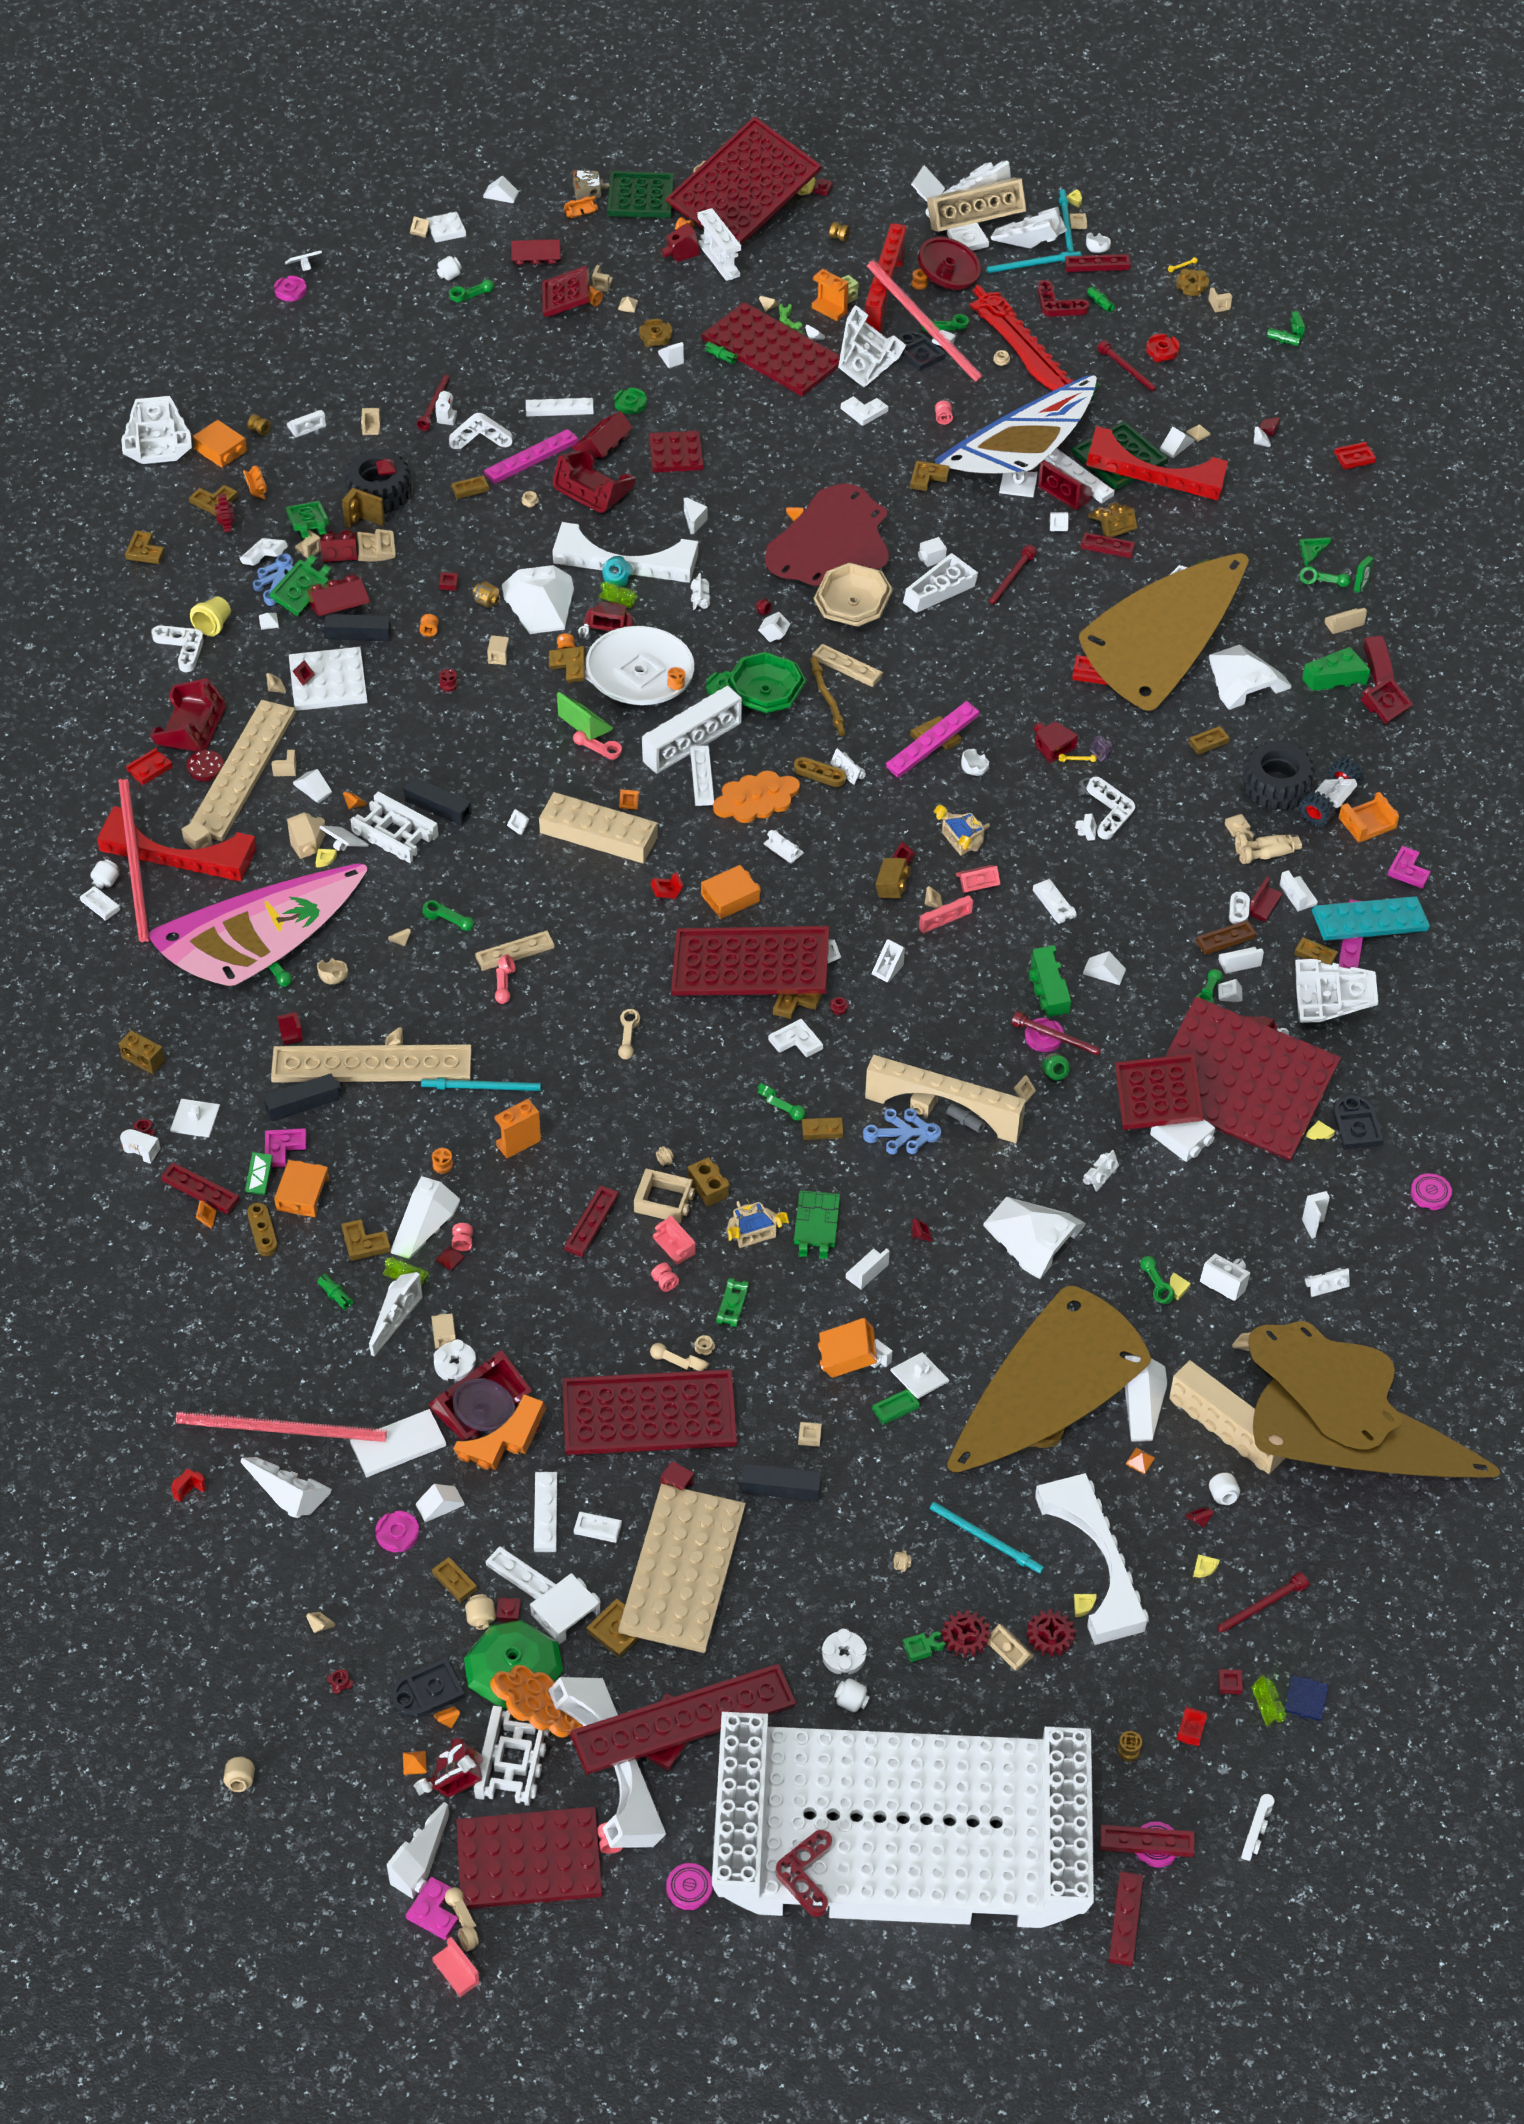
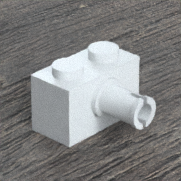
M1214 1254L1205 1262L1200 1282L1225 1295L1227 1298L1236 1301L1246 1290L1250 1272L1245 1270L1246 1265L1243 1260L1240 1262V1259H1236L1232 1263Z

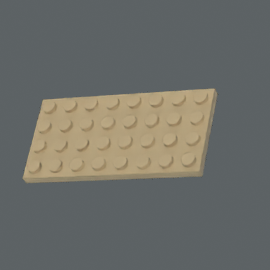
M661 1484L618 1633L702 1653L706 1652L743 1517L745 1503L691 1490H680L673 1486Z

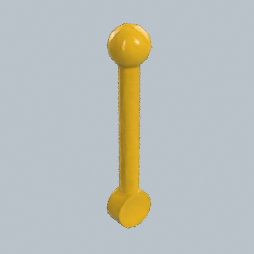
M1194 257L1185 263L1169 266L1168 271L1174 272L1175 269L1191 263L1196 264L1198 259Z
M1060 754L1059 761L1090 760L1095 762L1097 757L1095 755L1088 757Z

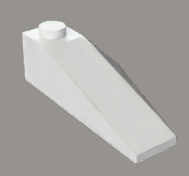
M421 1176L413 1191L391 1253L410 1259L426 1244V1240L433 1233L436 1234L440 1230V1226L454 1216L460 1204V1199L441 1182Z
M419 1273L400 1275L396 1281L390 1284L369 1342L372 1356L375 1357L423 1298Z
M1125 1356V1359L1133 1362L1141 1360L1139 1356ZM1152 1358L1150 1364L1125 1386L1131 1442L1153 1440L1167 1388L1165 1366Z
M250 1457L241 1459V1463L282 1509L288 1511V1515L300 1518L301 1515H310L331 1493L332 1489L310 1478L308 1481L297 1478V1473L279 1470V1466L260 1458Z
M445 1802L427 1819L425 1828L423 1830L418 1828L414 1832L412 1841L410 1843L405 1841L387 1863L390 1885L412 1899L417 1893H421L427 1884V1878L449 1817L448 1804Z

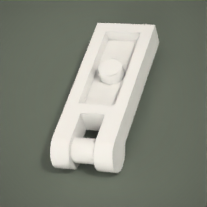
M1050 879L1033 885V891L1058 924L1065 922V919H1073L1077 916L1075 909L1068 904Z
M1269 1794L1263 1795L1260 1799L1241 1857L1245 1860L1250 1861L1253 1853L1258 1854L1261 1841L1257 1839L1259 1833H1265L1268 1821L1264 1820V1818L1271 1814L1274 1805V1798Z

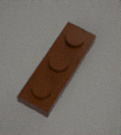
M1246 920L1197 936L1196 942L1204 955L1255 939L1257 933L1249 921Z

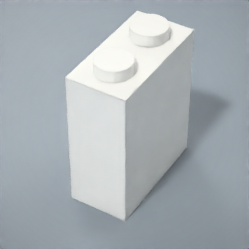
M1203 1119V1121L1151 1127L1150 1135L1187 1162L1192 1157L1198 1156L1202 1148L1209 1146L1213 1142L1215 1127Z

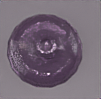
M471 1379L462 1383L455 1390L453 1397L454 1409L461 1421L469 1427L480 1431L499 1429L509 1420L515 1410L513 1398L506 1388L487 1379Z

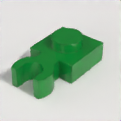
M1292 311V318H1290L1291 332L1294 335L1302 336L1301 340H1303L1305 325L1301 316H1299V312Z
M934 1632L929 1638H926L925 1634L922 1633L903 1639V1646L910 1662L932 1656L931 1650H943L945 1642H935V1640L940 1639L941 1633Z

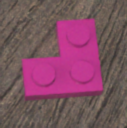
M1402 846L1388 871V876L1423 889L1431 871L1415 866L1420 852Z
M306 1128L265 1131V1154L274 1156L272 1167H286V1150L306 1149Z
M430 1877L407 1912L406 1919L447 1940L459 1922L457 1916L441 1908L445 1902V1894L451 1887Z

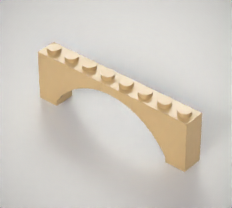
M873 1055L869 1063L866 1076L865 1099L884 1104L887 1099L905 1093H927L942 1096L958 1102L978 1114L997 1133V1138L1017 1143L1023 1127L1026 1099Z

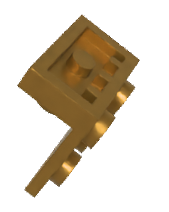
M352 488L343 498V516L346 527L351 528L354 523L358 522L359 518L381 526L385 524L382 498Z
M1111 503L1107 508H1096L1092 513L1088 514L1089 518L1101 521L1103 534L1106 537H1113L1137 529L1134 508L1127 507L1126 505Z

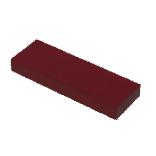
M1086 532L1081 542V549L1132 558L1135 548V542Z

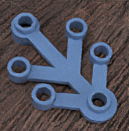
M282 553L277 556L276 563L265 568H259L257 571L260 580L253 582L255 591H262L264 585L273 582L271 589L263 594L264 602L269 606L277 603L269 597L270 592L285 577V570L289 572L293 568V559L289 554ZM274 570H277L276 573H273L271 575L268 574Z
M890 1108L885 1111L884 1118L887 1122L893 1123L898 1128L878 1129L875 1125H868L863 1130V1139L868 1143H875L879 1137H899L895 1141L887 1142L886 1151L889 1154H896L898 1149L906 1142V1151L910 1154H915L924 1143L935 1142L941 1136V1128L937 1124L925 1123L916 1116V1111L912 1108L905 1110L904 1119L914 1123L919 1128L909 1126L896 1116L897 1113L894 1109ZM913 1136H920L916 1141H908Z

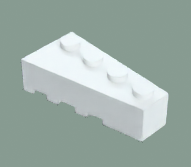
M951 553L906 589L903 603L917 613L975 587L978 572Z

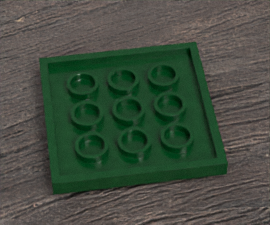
M611 171L607 216L671 218L672 206L667 203L666 198L673 192L674 173Z
M1125 421L1109 429L1113 430L1112 434L1119 444L1136 458L1159 467L1168 463V458ZM1093 437L1072 448V453L1084 464L1087 462ZM1088 466L1115 490L1136 480L1135 478Z

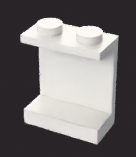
M571 1573L532 1602L530 1609L533 1618L560 1645L566 1640V1630L591 1611L596 1616L600 1614L601 1602L595 1593H590L586 1589L585 1583L580 1578L577 1579Z

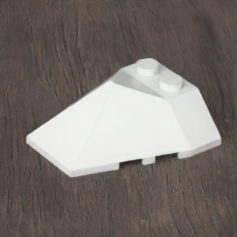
M1008 160L1001 161L994 167L991 162L985 163L972 171L969 177L961 179L959 184L953 185L942 194L1010 179Z
M1051 208L1039 212L1038 216L1026 217L1021 222H1013L999 227L993 232L991 240L1026 248H1032L1045 240L1051 242L1056 239L1062 229L1059 208Z
M855 305L846 321L838 368L861 386L866 387L900 357L906 345L894 335L886 339L865 322L868 315Z
M170 396L135 400L129 423H127L125 434L122 436V451L124 455L142 464L177 461L192 448L190 431L184 424V420L180 417Z
M553 565L520 569L502 584L504 600L511 605L513 612L519 616V620L529 634L565 630L569 606L571 605V598L574 592L572 578L569 574Z
M1242 645L1209 655L1211 668L1216 678V686L1219 689V697L1229 710L1244 705L1246 694L1269 686L1275 693L1291 688V684L1282 673Z
M1317 959L1295 960L1297 1006L1300 1023L1321 1022L1378 1005L1376 974L1374 971L1355 967L1350 969L1339 967V964L1321 963V960Z
M1006 1197L984 1222V1227L999 1243L1001 1242L1007 1248V1252L1011 1256L1013 1255L1018 1260L1023 1270L1041 1279L1052 1266L1054 1254L1069 1237L1074 1239L1086 1223L1066 1212Z

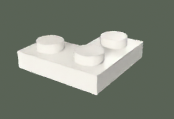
M853 396L841 403V409L862 426L888 412V406L878 398L864 405Z
M262 538L241 556L240 560L242 564L256 565L265 555L274 557L281 555L288 545L285 540Z
M802 1019L769 1035V1041L779 1053L796 1045L807 1058L823 1049L821 1041Z

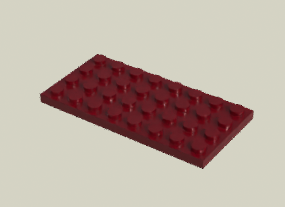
M745 302L702 333V340L707 343L710 341L719 347H725L727 351L737 354V360L802 397L839 367L840 355Z
M830 927L677 928L671 986L672 996L826 994Z
M732 1369L562 1378L565 1455L737 1446Z

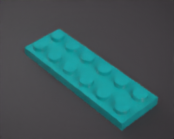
M1417 896L1313 906L1311 910L1324 941L1428 931L1430 927Z

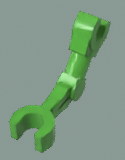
M780 304V322L802 334L803 331L799 329L802 327V324L800 322L793 323L790 319H787V316L792 312L791 304H788L787 308H783V305Z

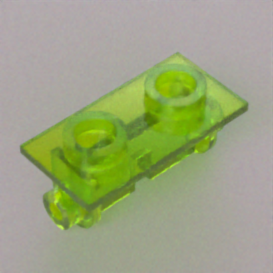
M609 582L601 584V589L603 590L599 598L631 608L638 597L631 589L623 587L617 589V585Z
M388 1257L386 1259L385 1265L387 1267L383 1272V1275L395 1280L400 1275L417 1272L420 1274L421 1286L429 1274L423 1268H417L396 1260L395 1257Z
M1262 1675L1252 1686L1266 1726H1269L1274 1720H1277L1278 1723L1285 1721L1286 1712L1281 1701H1274L1279 1698L1275 1683L1269 1678L1266 1679L1265 1675Z

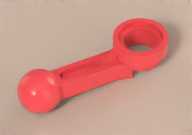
M577 731L573 736V740L577 745H584L604 757L606 756L608 759L614 760L621 755L622 747L618 742L609 741L603 744L595 739L590 740L583 731ZM615 750L616 753H609L608 751Z
M509 954L501 956L498 960L499 968L496 969L497 991L495 999L500 1004H505L510 1000L508 974L515 972L516 969L514 960Z

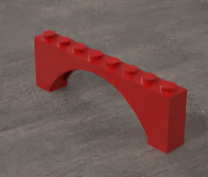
M890 224L878 262L879 267L890 278L893 276L895 266L902 267L904 262L906 225ZM874 275L865 303V313L868 315L865 322L881 334L889 290Z
M1096 426L1086 466L1218 501L1228 461L1211 457V460L1190 468L1172 469L1155 466L1136 458L1126 451L1113 436V430Z
M114 806L97 837L100 851L128 857L121 807ZM135 826L139 860L224 877L230 880H242L257 849L255 836L238 832L234 837L210 847L191 850L174 849L151 841Z

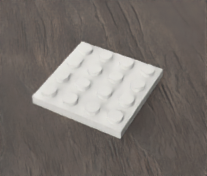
M360 647L289 654L295 711L367 703ZM305 660L315 675L302 686L292 671Z

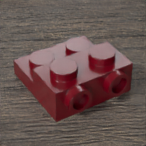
M1392 677L1387 680L1381 679L1375 684L1376 687L1373 689L1371 686L1362 692L1364 696L1360 699L1371 713L1375 711L1385 724L1413 706V703Z

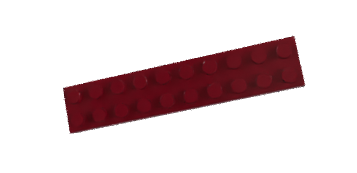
M775 1664L573 1729L570 1732V1736L585 1773L588 1775L721 1731L722 1712L771 1715L795 1707L796 1701L780 1665Z

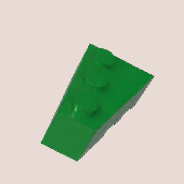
M1348 647L1305 664L1302 680L1312 691L1333 689L1334 686L1338 685L1350 687L1351 684L1356 683L1367 685L1370 669L1352 648Z
M1055 945L1033 949L1031 968L1028 970L1029 980L1034 983L1035 995L1040 998V1008L1042 1011H1045L1047 1018L1070 1013L1071 1005L1065 979L1061 978L1058 969H1061L1060 962L1055 961Z

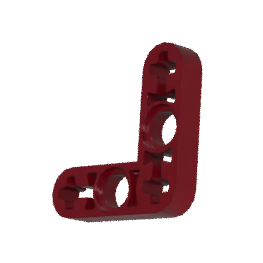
M1041 280L1038 283L1037 292L1043 315L1047 317L1086 315L1089 312V302L1087 300L1056 301L1052 282Z
M817 1830L782 1857L777 1862L775 1869L777 1879L805 1910L814 1917H821L827 1912L828 1899L804 1871L831 1849L832 1836L825 1830ZM818 1838L821 1841L825 1839V1846L821 1843L816 1847L814 1851L813 1848L817 1845ZM801 1851H806L810 1854V1859L801 1861L797 1854ZM782 1867H790V1874L788 1872L782 1873ZM803 1882L807 1884L808 1890L798 1892L795 1885ZM813 1900H814L816 1903H819V1902L821 1901V1902H822L821 1908L818 1907V1906H816V1907L814 1908V1907H813Z

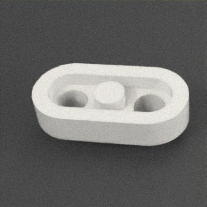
M1235 892L1231 896L1229 920L1232 924L1248 920L1250 898L1246 893Z

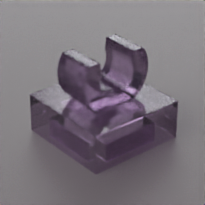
M1102 735L1095 737L1089 751L1100 762L1106 761L1114 744L1109 739L1105 740Z

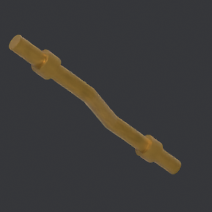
M811 657L812 675L816 678L818 689L831 707L833 724L837 728L839 736H844L846 734L844 719L840 715L836 701L825 686L822 677L823 670L818 663L817 657Z

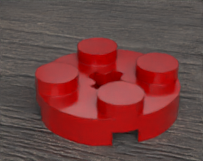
M1167 334L1151 336L1146 345V352L1155 362L1177 358L1180 345L1175 337H1166Z

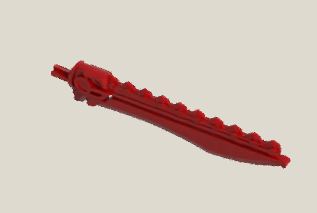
M975 286L972 291L979 299L970 303V308L978 311V315L988 321L1009 342L1023 361L1028 372L1052 391L1074 382L1073 379L1066 377V371L1059 369L1060 365L1058 362L1051 360L1052 354L1044 352L1045 346L1037 343L1038 338L1030 335V329L1023 327V321L1016 319L1017 315L1013 308L999 292L986 293L981 286Z

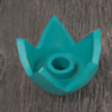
M622 556L611 557L605 561L602 567L603 578L606 584H615L617 586H626L628 576L634 570L631 564L625 561ZM618 567V573H613V568Z

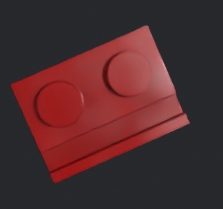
M1366 442L1335 448L1334 455H1337V459L1343 469L1375 463L1376 460L1375 455L1370 447H1367Z
M1076 655L1072 680L1108 685L1097 673L1086 656Z
M157 748L126 766L127 771L132 773V776L142 785H145L173 767L172 762L162 753H159Z

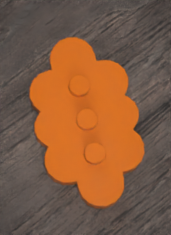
M763 771L757 776L747 775L742 777L739 782L732 781L723 786L722 796L716 798L713 802V811L719 817L727 818L734 816L737 821L742 823H749L755 820L756 817L768 818L774 811L784 812L790 808L791 797L799 793L800 784L792 776L779 777L773 771Z
M516 1665L509 1673L500 1671L491 1679L492 1691L497 1697L506 1701L507 1709L514 1718L520 1721H529L538 1730L549 1729L554 1735L562 1738L567 1737L571 1730L583 1727L576 1719L564 1711L555 1708L548 1691L555 1682L547 1674L542 1672L533 1673L526 1666Z

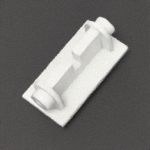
M699 573L697 578L693 579L691 583L693 610L697 606L706 609L710 605L708 595L709 582L706 579H701V573Z
M838 748L836 749L830 764L833 767L842 769L846 773V779L855 785L858 778L863 779L865 777V770L857 764L855 765L845 752L843 753Z
M769 831V839L764 842V845L789 863H793L804 854L798 845H794L787 839H784L778 831Z
M1114 1150L1110 1153L1102 1154L1095 1162L1094 1168H1090L1083 1176V1182L1086 1185L1093 1184L1095 1191L1099 1190L1119 1166Z
M1337 1268V1270L1327 1272L1325 1275L1309 1276L1308 1279H1305L1307 1287H1311V1297L1349 1287V1269Z

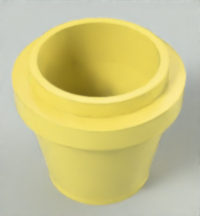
M213 597L204 603L196 604L190 611V619L195 629L200 630L203 635L213 637L221 632L223 624L231 614V608L223 598Z

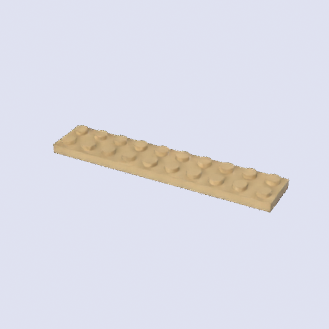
M265 700L260 701L191 821L192 823L198 820L211 833V839L222 842L225 839L296 713L295 708Z
M471 1045L274 1046L271 1080L272 1082H305L332 1073L334 1080L338 1079L339 1082L421 1081L422 1079L437 1078L470 1081L472 1049Z

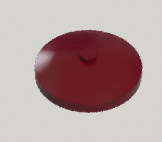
M931 238L923 243L918 253V263L923 273L930 280L945 288L956 290L969 288L975 284L981 272L980 262L975 253L963 243L951 238Z

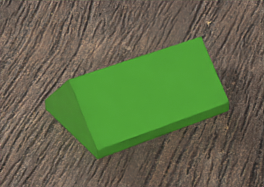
M558 692V716L576 730L583 731L588 739L592 740L613 729L611 725L583 704Z

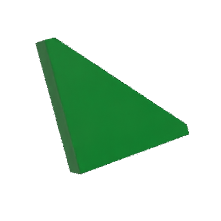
M1331 537L1299 540V547L1305 566H1308L1331 544Z

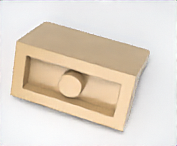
M1356 608L1325 618V624L1332 634L1364 625L1367 610L1366 608Z

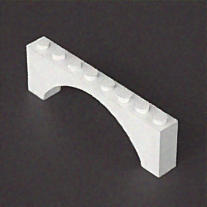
M562 522L553 548V563L602 570L606 560L613 556H622L633 567L632 575L690 583L698 557V541L681 539L673 547L658 553L644 556H623L607 552L592 544L579 530V524ZM618 567L613 568V572L619 571Z
M1085 1473L1038 1485L1035 1498L1042 1515L1050 1514L1079 1527L1096 1542L1106 1559L1109 1568L1110 1587L1101 1606L1095 1614L1089 1615L1087 1624L1093 1642L1097 1645L1145 1632L1146 1623L1149 1619L1146 1610H1142L1140 1605L1139 1592L1137 1590L1134 1591L1132 1586L1133 1579L1131 1573L1127 1572L1124 1567V1556L1122 1553L1119 1554L1117 1550L1116 1537L1111 1535L1109 1531L1110 1524L1108 1518L1102 1514L1101 1501L1099 1498L1096 1499L1094 1495L1095 1488L1093 1482L1088 1480Z
M560 1677L548 1690L555 1708L564 1711L583 1726L617 1716L603 1678ZM634 1759L616 1765L614 1768L620 1787L619 1806L616 1815L603 1827L610 1848L654 1847L666 1833L637 1761Z

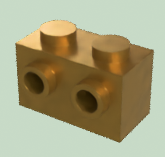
M884 858L875 884L879 898H901L903 891L906 890L907 878L911 875V869L907 865L906 858Z

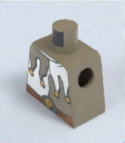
M573 170L576 201L584 197L595 196V199L600 198L601 189H609V179H599V172Z

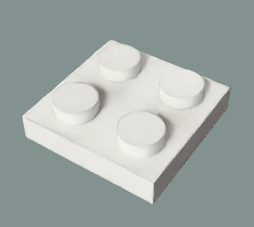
M457 212L426 218V220H430L429 230L435 243L466 236L465 228Z
M978 223L947 229L949 238L963 243L972 251L989 247V241Z

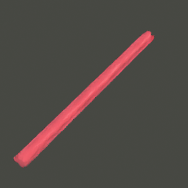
M874 259L870 261L867 265L869 270L903 304L961 368L977 382L983 375L979 374L977 369L971 366L969 360L964 358L962 353L955 348L954 344L941 334L940 330L937 329L938 327L934 326V323L921 312L920 308L914 305L913 301L875 263Z
M120 779L118 782L136 912L137 932L139 941L143 943L144 941H149V932H147L148 924H146L147 916L145 914L146 908L144 906L140 862L138 860L139 854H137L138 846H136L137 838L135 836L133 807L130 799V785L128 779Z
M177 1411L176 1424L386 1442L387 1429L386 1432L384 1429L383 1432L382 1429L379 1432V1429L374 1431L373 1428V1431H371L370 1428L369 1431V1428L364 1430L363 1427L362 1430L361 1427L359 1430L357 1427L356 1430V1427L353 1429V1426L352 1429H350V1426L349 1429L348 1426L346 1429L345 1426L340 1428V1425L338 1428L337 1425L336 1428L335 1425L329 1427V1424L328 1427L327 1424L325 1427L323 1424L322 1427V1424L319 1426V1423L317 1426L316 1423L315 1426L314 1423L311 1426V1423L309 1425L308 1422L307 1425L306 1422L304 1425L302 1422L301 1425V1422L295 1424V1421L294 1424L293 1421L291 1424L289 1421L288 1424L287 1421L285 1423V1420L283 1423L282 1420L281 1423L280 1420L277 1423V1420L272 1422L271 1419L269 1422L268 1419L267 1422V1419L261 1421L260 1418L259 1421L258 1418L256 1421L255 1418L254 1421V1418L251 1420V1417L249 1420L248 1417L247 1420L246 1417L244 1420L243 1417L238 1419V1416L236 1419L235 1416L234 1419L233 1416L230 1419V1416L228 1418L227 1415L226 1418L225 1415L223 1418L222 1415L220 1418V1415L215 1417L214 1414L213 1417L212 1414L210 1417L209 1414L204 1416V1413L203 1416L201 1413L200 1416L199 1413L196 1416V1413L191 1415L190 1412L189 1415L187 1412L186 1415V1412L181 1414V1411L179 1414Z

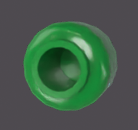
M1052 1053L1044 1058L1042 1070L1050 1079L1061 1080L1068 1075L1070 1065L1064 1056Z

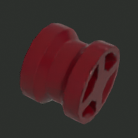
M445 669L439 673L440 688L445 692L456 690L458 686L456 672L452 669Z

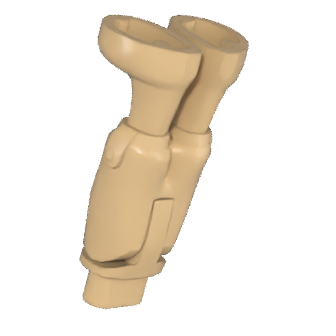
M1242 832L1237 833L1235 836L1236 852L1240 854V861L1243 864H1249L1254 859H1270L1302 849V843L1298 836L1272 835L1259 837L1255 841H1248L1246 835Z

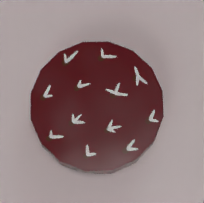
M203 750L190 756L187 761V771L195 780L210 781L218 776L224 762L217 752Z

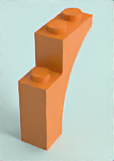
M523 1395L516 1411L499 1429L480 1439L457 1441L453 1448L457 1458L467 1463L469 1461L476 1462L478 1467L485 1470L489 1468L496 1470L506 1447L508 1451L514 1454H519V1452L526 1454L545 1413L546 1407L544 1402Z

